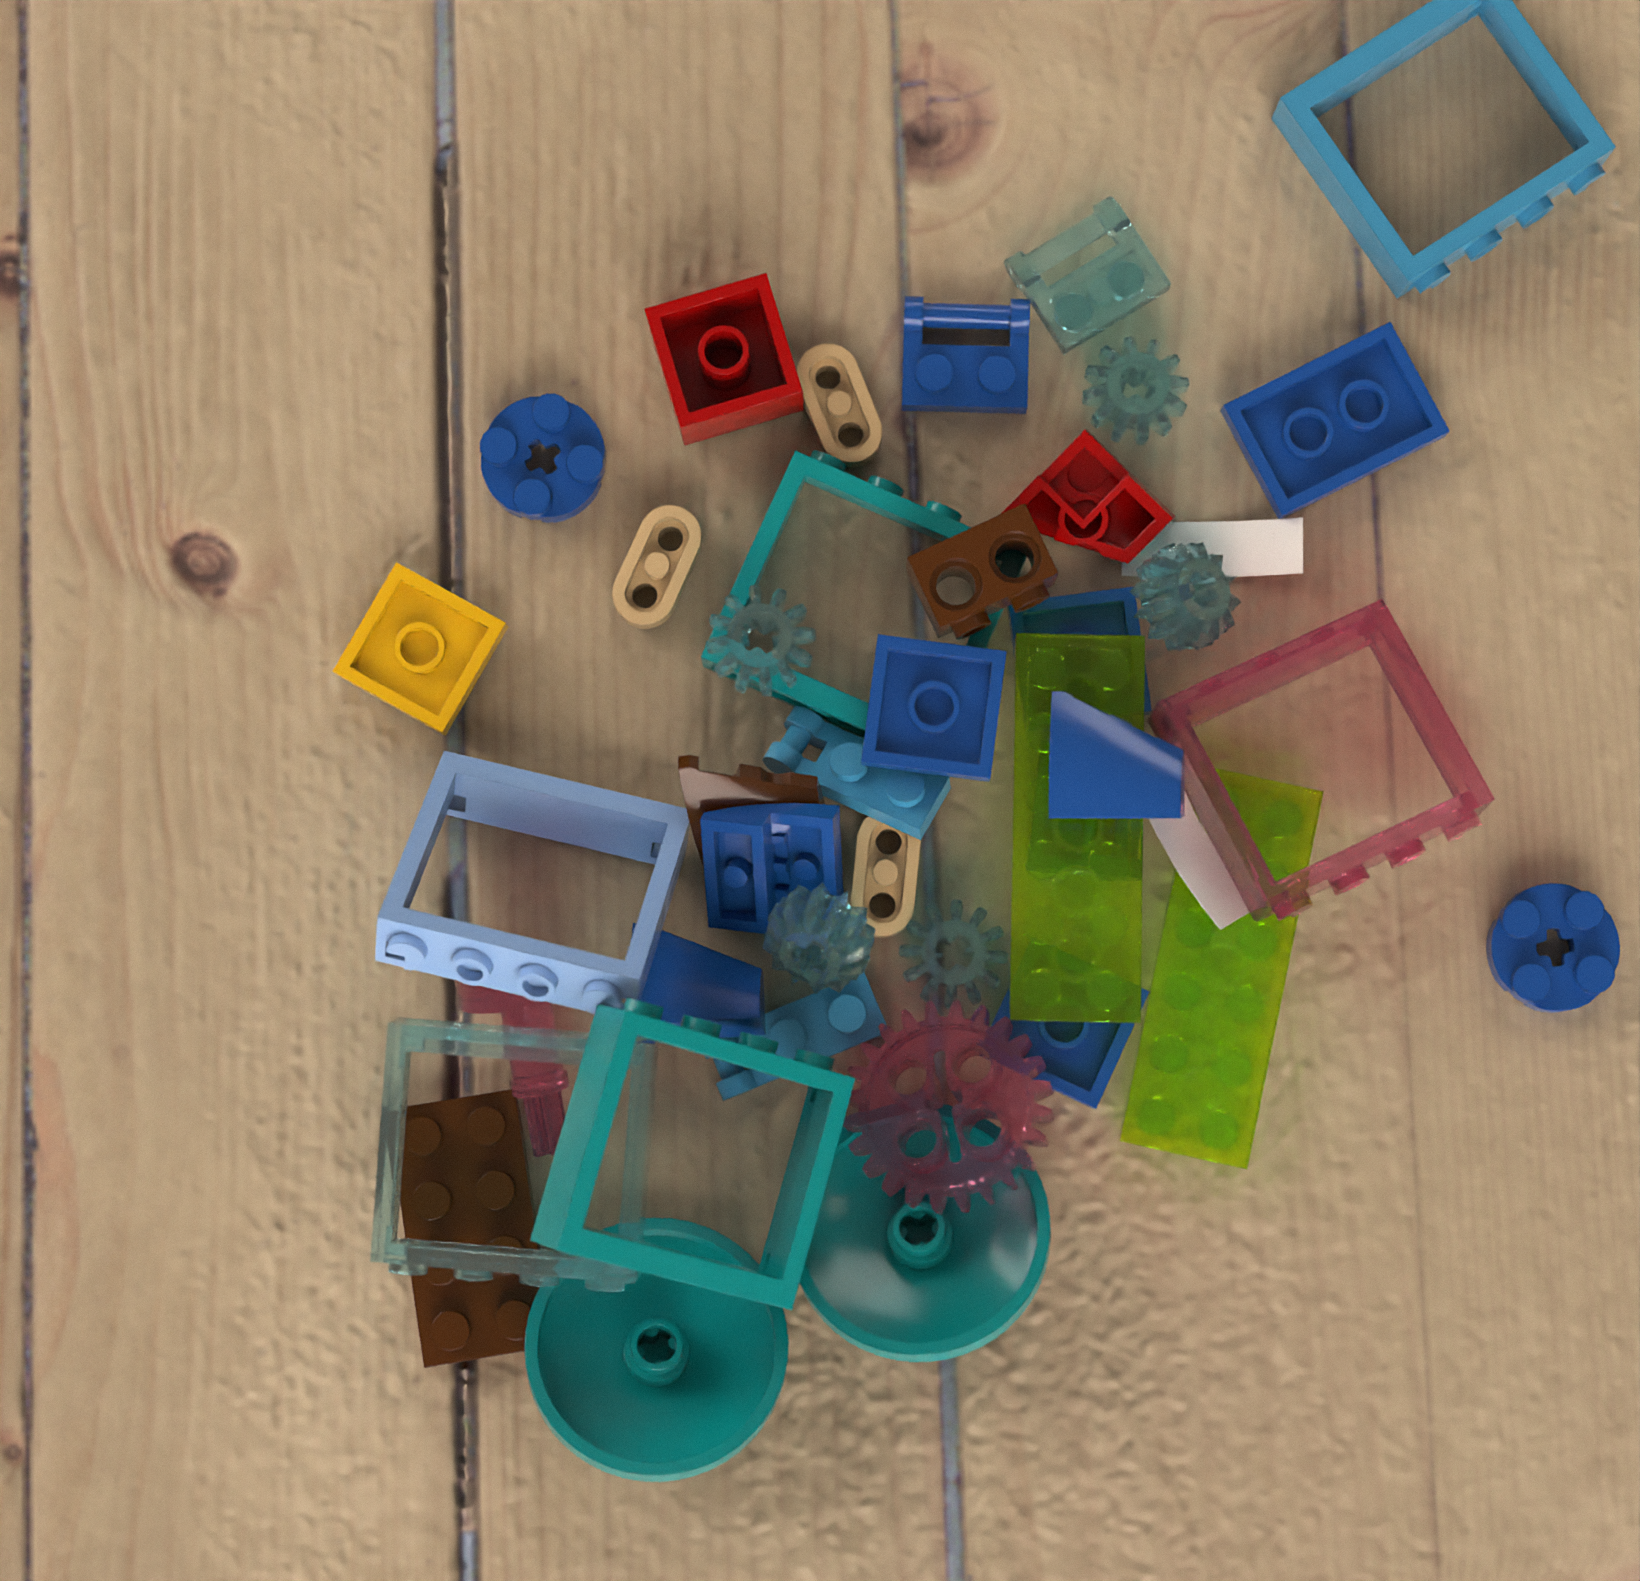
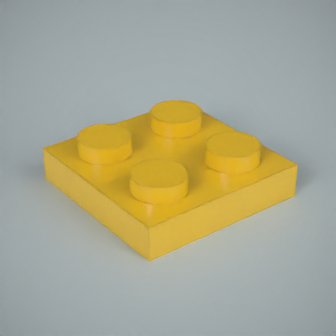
M396 562L334 667L333 672L340 678L446 736L507 631L508 625L506 622Z

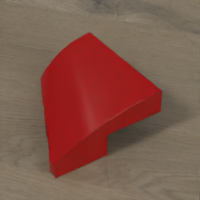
M1085 429L1002 512L1005 513L1025 503L1040 534L1052 537L1056 541L1071 546H1080L1101 553L1102 556L1127 564L1176 517L1088 429Z

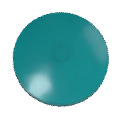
M908 1102L876 1109L854 1119L842 1127L800 1279V1286L815 1312L835 1333L858 1348L880 1357L906 1362H933L958 1357L981 1348L1010 1328L1023 1314L1039 1289L1046 1271L1051 1243L1050 1212L1047 1196L1035 1166L1017 1142L1004 1130L991 1121L956 1106L931 1102Z
M644 1218L621 1222L602 1229V1231L748 1269L756 1271L759 1269V1264L737 1243L715 1230L690 1221L673 1218ZM566 1253L551 1269L534 1298L525 1331V1365L529 1387L543 1420L558 1440L578 1458L599 1470L625 1479L645 1482L676 1481L694 1477L727 1462L743 1450L761 1431L771 1416L781 1394L787 1368L789 1340L783 1308Z

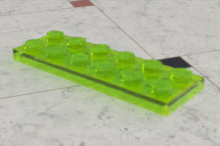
M1016 633L1014 658L1009 1021L1140 1024L1143 819L1049 818V745L1052 691H1066L1074 695L1073 697L1109 715L1113 714L1144 732L1145 636Z
M1200 764L1195 767L1189 796L1193 810L1219 855L1239 884L1259 907L1220 930L1196 900L1176 868H1174L1118 1142L1235 1168H1248L1324 791Z

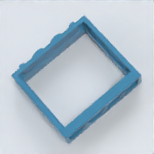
M1432 0L1280 97L1272 116V121L1397 299L1415 287L1420 294L1430 287L1433 289L1451 274L1447 266L1464 255H1467L1471 262L1481 258L1503 241L1499 233L1518 221L1523 229L1532 225L1554 208L1551 199L1568 188L1573 195L1586 190L1589 184L1605 175L1606 172L1602 165L1616 148L1512 0ZM1479 16L1575 152L1413 256L1317 118L1474 17Z

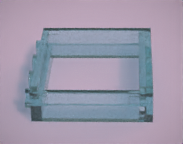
M398 1017L388 1023L370 1262L389 1263L388 1272L409 1276L427 1274L428 1266L453 1268V1277L468 1281L492 1280L494 1272L519 1274L520 1283L541 1287L558 1285L559 1277L585 1279V1288L601 1292L623 1291L625 1283H636L641 1273L639 1271L560 1251L397 1238L411 1052L580 1065L589 1032ZM637 1036L628 1069H631L619 1235L644 1241L659 1042Z

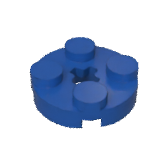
M544 394L540 397H528L514 402L494 418L480 440L481 471L485 483L497 503L507 512L522 518L521 516L530 520H541L542 523H557L567 520L586 509L596 498L602 485L601 480L605 473L606 448L600 430L586 411L566 401L560 395ZM542 445L545 449L554 446L561 452L554 458V463L557 467L554 472L546 474L542 468H536L533 471L527 468V463L533 458L531 450L536 446Z
M1549 883L1528 888L1516 894L1500 910L1497 919L1493 920L1488 931L1486 953L1491 973L1495 981L1505 992L1509 991L1515 999L1525 1003L1523 1005L1535 1011L1555 1013L1582 1007L1590 1003L1601 992L1607 990L1612 985L1615 978V970L1619 963L1620 942L1615 923L1611 915L1604 909L1603 902L1597 895L1589 891H1581L1571 885ZM1547 930L1557 931L1559 939L1567 940L1569 952L1562 955V964L1560 966H1552L1549 956L1538 955L1537 944L1547 940Z

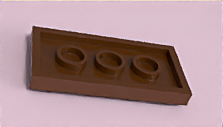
M517 1089L387 1109L424 1368L524 1352L525 1331L529 1312L534 1298L545 1279L540 1244L530 1241L536 1221Z

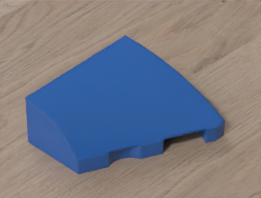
M1052 691L1049 745V818L1181 819L1185 815L1184 749L1160 737H1154L1133 727L1131 723L1113 714L1109 715L1073 697L1074 695L1066 691Z
M633 923L632 936H633V932H634L636 923ZM662 930L640 1001L663 1007L661 1021L678 1026L681 1025L683 1015L720 1024L722 1027L719 1038L739 1037L740 1032L766 1035L764 974L762 969Z

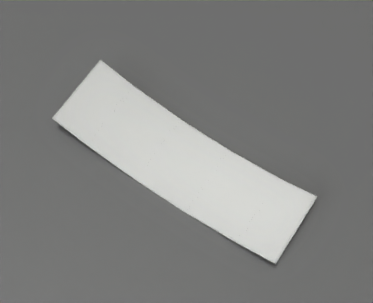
M1303 517L1249 521L1170 522L1129 564L1122 562V576L1242 577L1303 573Z
M1186 792L1185 815L1181 819H1149L1177 872L1201 907L1220 930L1259 907L1239 884L1215 849L1195 814Z

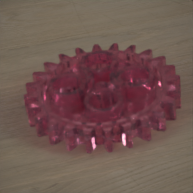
M959 1000L953 1001L948 1017H941L933 1002L929 1001L925 1008V1020L916 1022L912 1014L904 1009L901 1011L904 1029L898 1033L883 1023L878 1026L880 1034L885 1041L881 1048L867 1043L861 1044L860 1048L870 1061L868 1067H848V1073L861 1086L860 1089L852 1090L848 1104L857 1108L858 1112L845 1117L843 1126L847 1131L863 1133L849 1145L850 1151L855 1156L873 1154L862 1168L864 1173L872 1179L887 1171L881 1189L891 1197L905 1185V1202L910 1208L915 1209L925 1194H928L931 1207L936 1214H942L948 1197H954L962 1212L969 1213L971 1194L979 1192L991 1206L995 1204V1193L992 1185L998 1181L1013 1191L1018 1189L1016 1179L1011 1172L1016 1165L1030 1171H1035L1037 1168L1030 1155L1026 1152L1028 1147H1048L1049 1145L1047 1137L1036 1129V1124L1054 1121L1055 1115L1052 1109L1037 1104V1101L1054 1094V1090L1049 1081L1033 1080L1047 1067L1041 1056L1023 1059L1033 1045L1027 1034L1017 1036L1008 1041L1013 1029L1009 1018L1003 1017L990 1028V1013L984 1005H980L976 1009L971 1019H966L964 1008ZM939 1051L945 1052L947 1084L959 1103L952 1108L953 1121L962 1154L961 1160L957 1163H953L950 1160L948 1126L937 1111V1109L943 1107L944 1103L934 1060L935 1054ZM984 1056L991 1060L990 1070L982 1080L973 1083L959 1079V1070L968 1058ZM909 1068L926 1070L925 1083L917 1092L912 1094L896 1092V1081L903 1071ZM995 1119L1001 1122V1133L994 1143L985 1147L970 1144L969 1133L978 1121ZM930 1130L936 1133L935 1147L927 1156L911 1158L906 1155V1143L915 1132Z

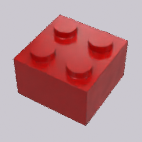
M767 273L644 309L650 335L684 446L804 411L803 390Z

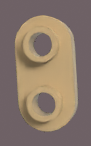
M828 343L814 346L801 357L797 366V374L803 390L804 406L821 449L824 453L832 455L845 463L846 468L863 466L870 462L880 449L882 425L854 356L839 345ZM823 372H833L838 376L840 382L835 388L827 390L821 388L816 383V379ZM847 428H853L861 433L863 439L856 446H845L839 440L840 433Z
M675 505L661 506L649 512L640 524L612 590L613 602L618 614L626 623L633 627L650 629L660 626L670 618L676 608L702 548V533L699 523L688 510ZM667 532H677L683 537V542L678 549L667 551L659 545L661 537ZM650 588L657 593V600L651 607L641 608L634 603V596L640 589Z
M867 817L862 822L857 834L850 910L852 918L860 930L873 937L887 938L903 931L912 918L915 906L921 840L871 817ZM884 832L896 834L901 841L899 850L893 854L882 853L876 846L878 836ZM887 895L893 900L895 909L890 916L879 918L871 912L869 904L875 896Z

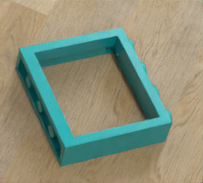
M795 450L702 652L701 660L704 668L792 707L802 706L818 714L824 721L864 738L869 703L732 643L804 483L806 482L939 541L946 540L972 527L960 523L962 515L944 504L928 501L924 507L903 498L904 490L887 479L871 475L868 481H864L844 472L847 467L846 464L832 455L813 450L811 455L807 456ZM1006 550L996 557L995 562L1000 567L999 571L1011 578H1018L1027 557L1020 551ZM1005 608L988 615L992 623L985 629L971 635L966 646L988 648Z
M628 997L626 998L624 1009L598 1004L530 1241L556 1251L792 1310L855 1078L833 1072L832 1067L835 1059L821 1054L797 1049L794 1060L776 1055L779 1042L745 1032H740L738 1043L719 1038L722 1025L688 1015H683L680 1026L661 1021L664 1008ZM637 1036L809 1086L758 1271L583 1226Z

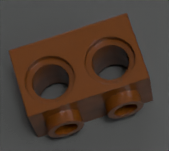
M1025 503L907 557L906 572L937 637L940 638L953 632L957 640L971 636L988 627L992 623L988 615L1012 605L1015 613H1018L1045 601L1050 597L1047 588L1055 584L1058 576L1057 568ZM1006 550H1017L1029 559L1031 570L1022 577L1011 578L999 571L995 559ZM947 577H960L970 584L973 596L967 602L960 605L948 604L938 595L937 585Z

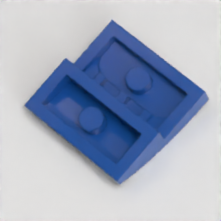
M772 803L724 808L703 813L700 818L709 928L770 935L776 921L839 927L845 914L839 805Z

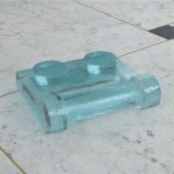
M1112 196L1094 205L1093 214L1031 252L1025 254L1020 250L1004 260L1005 268L1013 283L1024 293L1027 299H1030L1031 306L1063 355L1166 293L1171 286V282L1121 206ZM1107 234L1116 243L1114 247L1047 287L1040 274Z

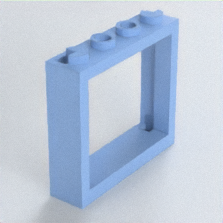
M443 751L377 916L375 961L404 967V970H416L458 980L471 986H483L524 996L533 1001H545L583 1010L591 1014H595L598 1004L624 1009L625 1003H622L623 998L626 999L628 997L640 1000L686 854L690 830L686 808ZM445 816L458 817L654 864L655 867L625 960L409 909Z

